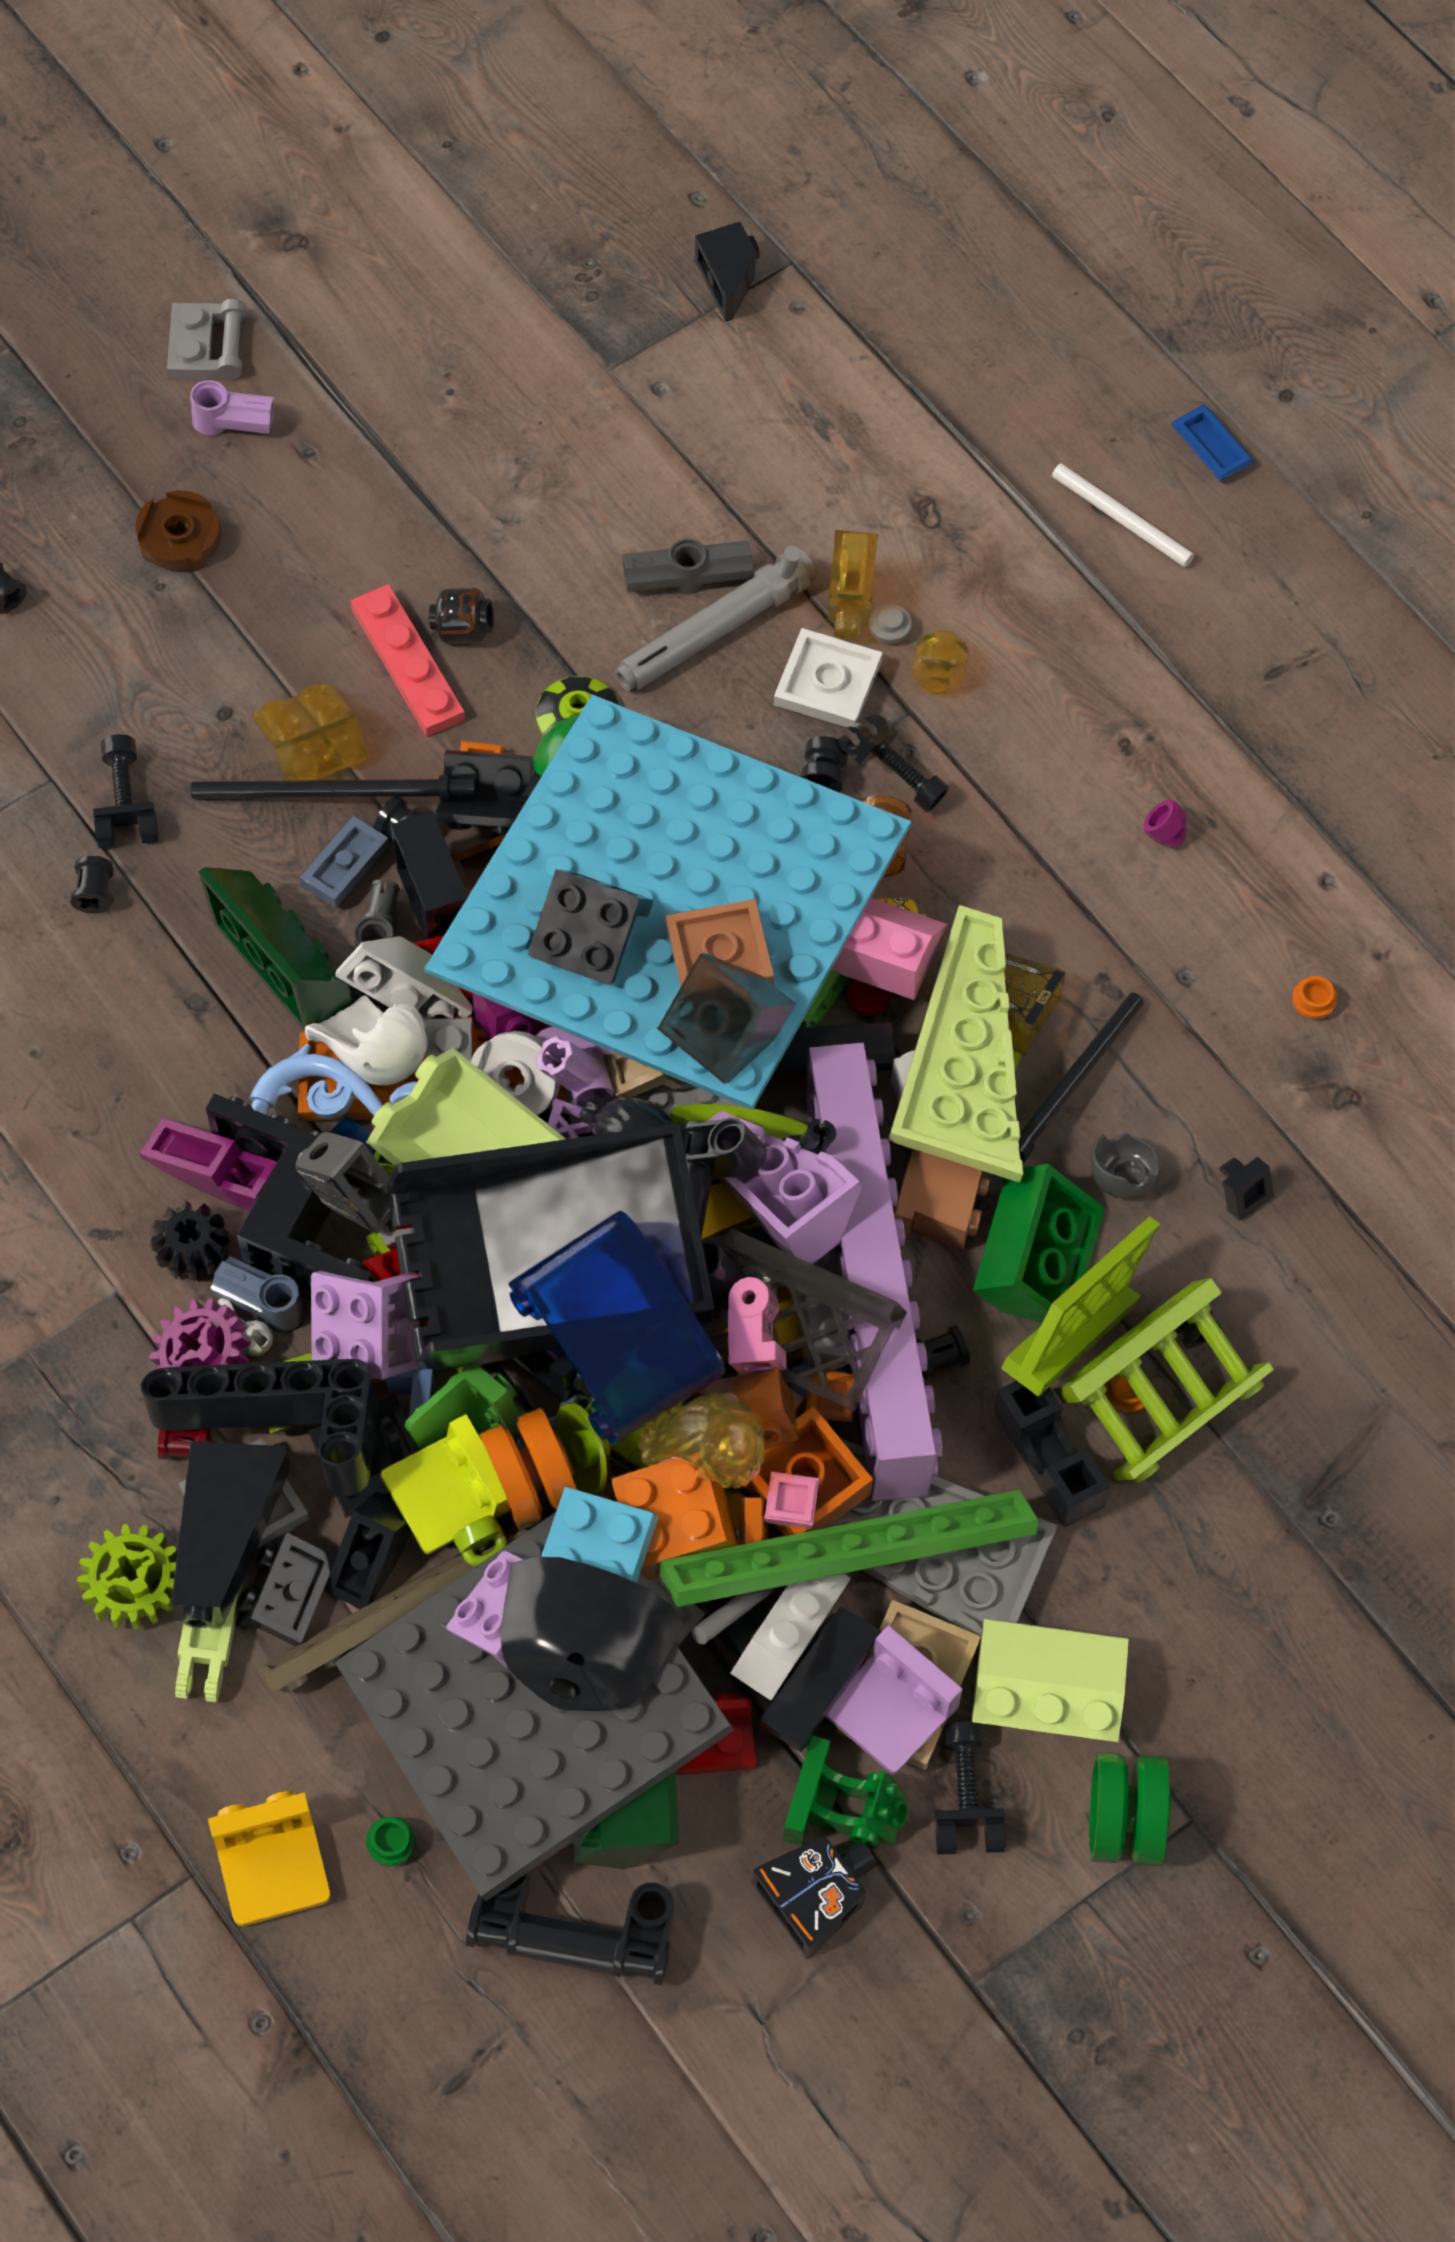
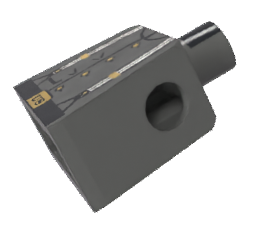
M325 1131L307 1149H304L299 1154L295 1166L296 1170L328 1208L376 1234L391 1218L388 1196L391 1194H388L387 1189L390 1177L363 1142ZM360 1188H363L364 1194L362 1197L358 1196L357 1194Z

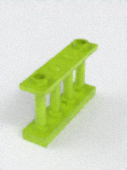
M1212 1278L1191 1282L1053 1388L1063 1404L1082 1402L1083 1405L1089 1404L1125 1456L1127 1461L1111 1473L1116 1481L1135 1479L1136 1482H1140L1154 1474L1160 1467L1157 1463L1158 1460L1237 1398L1245 1400L1261 1390L1264 1386L1262 1379L1274 1370L1269 1362L1251 1364L1246 1367L1210 1314L1212 1307L1209 1303L1219 1296L1221 1291ZM1186 1320L1189 1324L1194 1323L1232 1378L1213 1394L1175 1340L1177 1334L1174 1330ZM1151 1347L1154 1351L1160 1350L1197 1405L1178 1421L1140 1368L1142 1361L1139 1357ZM1116 1374L1119 1378L1124 1377L1162 1432L1143 1449L1104 1394L1107 1391L1104 1384Z

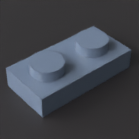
M353 816L300 876L301 887L334 908H337L388 849V837Z

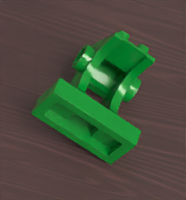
M812 1736L785 1822L783 1841L802 1846L809 1823L850 1835L849 1839L856 1844L862 1841L868 1848H877L879 1842L894 1844L898 1829L905 1825L908 1815L907 1798L898 1788L896 1780L880 1770V1773H868L866 1780L851 1778L832 1770L826 1765L829 1756L830 1740ZM838 1793L865 1800L862 1816L851 1817L833 1812Z

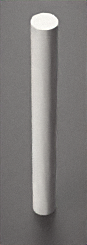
M1060 463L1054 469L1052 477L1184 568L1191 563L1194 558L1193 552L1064 464Z

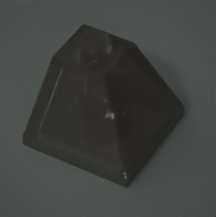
M701 953L657 1029L722 1083L726 1084L735 1078L775 1040L796 1003L763 976L709 954Z

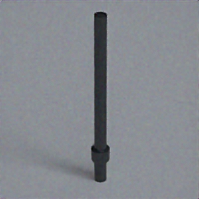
M1132 992L1126 997L1020 1130L1018 1142L1022 1164L1034 1151V1142L1143 1006L1144 1000L1140 995ZM988 1172L986 1173L988 1180L995 1185H1001L1006 1179Z

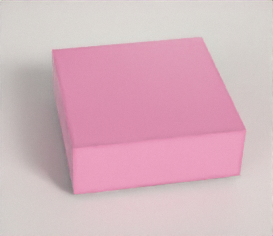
M771 1472L764 1523L812 1529L819 1478Z

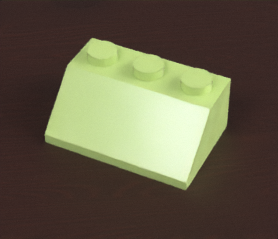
M984 1618L971 1713L972 1722L1119 1742L1125 1696L1129 1639Z

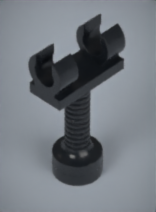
M872 714L864 718L876 727V736H872L869 729L863 724L854 723L847 728L851 732L857 734L860 743L857 746L849 737L843 735L839 738V745L842 750L848 754L857 755L854 760L860 765L874 757L886 763L885 765L889 766V769H892L896 775L905 780V783H908L916 792L914 802L926 813L930 812L946 795L950 786L937 775L932 778H924L923 774L921 775L917 769H914V766H911L907 760L901 758L902 756L898 755V752H895L889 746L899 732L893 727L889 729L886 720L882 716Z
M123 734L108 736L101 741L102 761L108 766H112L115 806L93 808L94 829L98 849L115 847L113 827L139 824L142 843L158 842L157 819L153 802L132 803L129 765L137 759L135 739Z
M971 1721L947 1724L944 1726L945 1748L953 1750L956 1755L957 1787L959 1788L958 1802L960 1808L959 1810L936 1811L934 1820L937 1855L956 1854V1827L984 1826L986 1853L1005 1852L1004 1808L979 1809L977 1807L978 1795L974 1753L975 1749L984 1745L982 1724Z

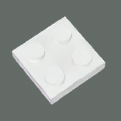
M801 628L775 692L774 706L846 728L854 723H858L881 665L883 652Z

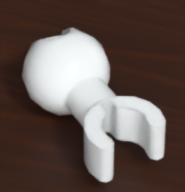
M223 1298L218 1300L220 1306L225 1304L235 1312L228 1300ZM258 1320L243 1321L247 1326L243 1334L251 1340V1345L241 1349V1351L251 1357L264 1355L273 1344L271 1329L264 1322Z

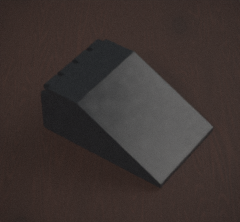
M679 1123L402 1162L396 1165L387 1184L388 1194H391L388 1196L393 1229L411 1228V1234L395 1237L401 1275L419 1274L420 1279L403 1283L409 1322L427 1320L428 1325L411 1329L415 1359L419 1370L435 1368V1371L508 1360L714 1310Z

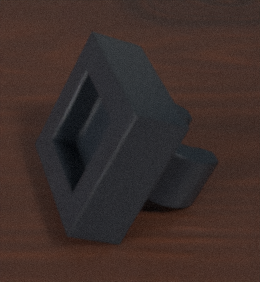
M1259 1157L1245 1166L1238 1159L1232 1158L1219 1167L1220 1171L1228 1177L1222 1182L1227 1211L1239 1221L1274 1197L1270 1166Z

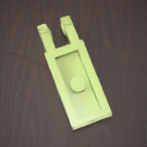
M243 1582L225 1623H212L207 1628H193L183 1624L177 1654L180 1663L175 1697L187 1699L193 1684L194 1663L210 1665L208 1678L204 1686L205 1700L209 1702L218 1701L223 1681V1668L228 1665L238 1612L236 1607L241 1595Z

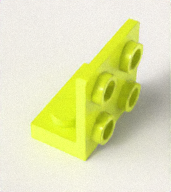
M467 1414L449 1423L447 1437L389 1466L381 1472V1479L425 1554H430L453 1542L454 1535L468 1524L489 1515L498 1518L510 1511L509 1502L491 1459Z

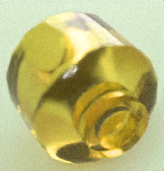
M938 630L924 635L918 640L914 649L911 664L912 679L918 687L934 695L948 694L956 691L963 685L966 678L969 662L967 645L957 635L946 630Z

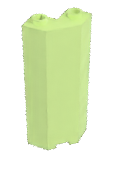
M451 1048L437 1057L432 1054L421 1063L415 1073L419 1080L410 1095L394 1104L387 1102L377 1111L371 1122L375 1128L366 1143L396 1167L398 1163L565 1140V1138L457 1050Z

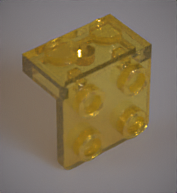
M311 685L297 696L266 703L261 710L256 711L252 715L255 725L273 748L283 781L318 780L369 759L356 715L332 685Z

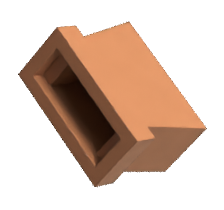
M912 1149L894 1214L895 1219L903 1220L905 1237L910 1238L913 1230L963 1251L967 1235L972 1237L977 1235L982 1210L974 1208L978 1195L987 1196L990 1181L986 1176L987 1172Z

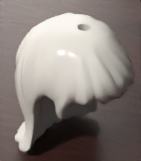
M367 995L361 996L351 1006L337 1012L335 1016L330 1017L328 1020L318 1024L312 1023L305 1027L307 1040L324 1042L346 1066L364 1081L374 1085H392L405 1080L415 1073L423 1061L428 1045L423 1019L415 1007L409 1004H393L392 1007L383 1013L370 1001Z

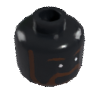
M477 588L445 589L440 592L436 604H431L429 607L430 628L437 630L440 639L446 644H476L484 639L486 633L492 632L494 624L492 601L490 598H485L484 594Z

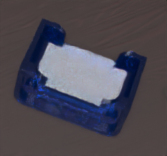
M618 1211L508 1283L512 1290L510 1292V1299L516 1310L523 1317L530 1315L535 1320L543 1318L595 1399L590 1405L592 1414L588 1416L590 1425L602 1440L608 1439L611 1446L630 1436L725 1373L724 1363L715 1346L637 1225L623 1211Z

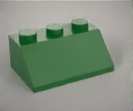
M1049 1164L1024 1167L1020 1183L1006 1178L973 1291L1002 1313L1043 1323L1052 1303L1088 1272L1105 1208Z

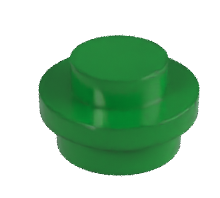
M398 1817L379 1819L370 1827L366 1836V1846L370 1857L378 1864L388 1867L398 1866L406 1862L413 1854L416 1845L412 1827L408 1822Z

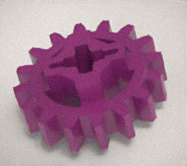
M195 1299L190 1300L189 1311L187 1312L176 1306L173 1308L175 1319L172 1322L165 1319L159 1322L165 1329L163 1335H155L151 1338V1341L159 1346V1350L149 1354V1359L158 1365L155 1369L164 1367L246 1364L249 1361V1358L241 1353V1349L251 1345V1340L243 1334L247 1328L246 1324L227 1305L220 1306L213 1299H208L204 1306Z

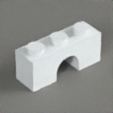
M845 1574L789 1584L751 1639L730 1674L769 1700H772L851 1578Z

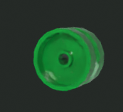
M1096 1752L1092 1770L1089 1806V1856L1091 1862L1117 1863L1124 1851L1126 1833H1129L1130 1856L1136 1865H1162L1171 1810L1169 1767L1166 1757L1140 1755L1135 1762L1131 1785H1129L1128 1766L1123 1755L1119 1753Z

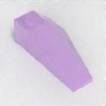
M720 1111L708 1121L738 1117ZM738 1118L765 1145L767 1157L762 1167L752 1175L718 1179L770 1239L804 1271L840 1243L861 1192L862 1185L834 1156L822 1151L819 1154L803 1149L800 1143L790 1138H786L785 1141L766 1134L763 1127Z

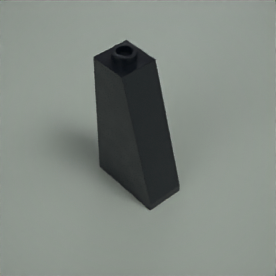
M190 1442L171 1601L176 1621H182L184 1625L193 1628H207L212 1623H225L289 1475L290 1461L286 1446Z

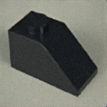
M740 221L695 235V263L725 322L733 320L755 278V260L760 258L756 239L753 235H747Z
M375 1492L353 1510L324 1591L358 1609H362L374 1601L402 1555L411 1532L393 1499Z

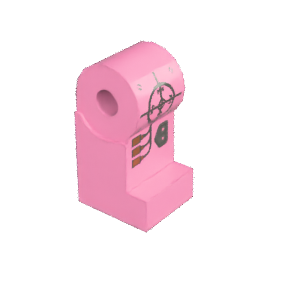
M753 1277L740 1279L733 1285L729 1293V1364L740 1374L759 1373L776 1367L780 1371L786 1370V1351L776 1341H773L772 1321L778 1314V1299L763 1281Z

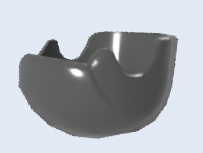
M1123 1132L1114 1139H1107L1102 1134L1091 1148L1090 1161L1093 1180L1103 1192L1114 1198H1131L1149 1192L1157 1183L1161 1171L1159 1154L1148 1141L1132 1137L1128 1132Z

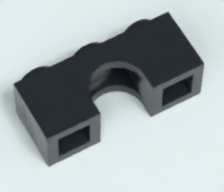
M1016 1380L998 1389L994 1412L1062 1526L1065 1528L1105 1508L1110 1485L1087 1447L1077 1451L1071 1443L1061 1419L1063 1408L1051 1388L1048 1387L1038 1397Z

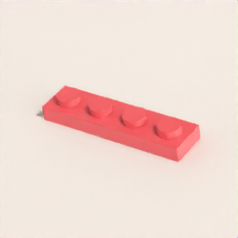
M387 584L350 600L354 615L425 736L430 737L464 722L465 712L390 585Z

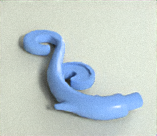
M310 1044L304 1045L289 1058L270 1067L260 1077L250 1096V1100L253 1102L251 1105L253 1110L268 1115L269 1109L275 1108L279 1097L292 1091V1087H288L290 1084L305 1077L321 1076L334 1080L337 1083L335 1091L328 1093V1084L321 1080L310 1088L307 1096L310 1110L320 1118L334 1119L343 1116L349 1111L355 1096L374 1116L383 1106V1103L368 1083L343 1062L324 1055L309 1054ZM413 1081L397 1088L390 1096V1102L394 1104L410 1095L417 1082Z

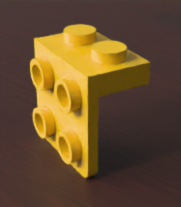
M293 1791L279 1792L269 1796L266 1799V1803L249 1808L245 1804L231 1805L218 1811V1816L208 1818L232 1917L238 1926L244 1927L318 1907L330 1900L331 1894L305 1792L297 1795Z

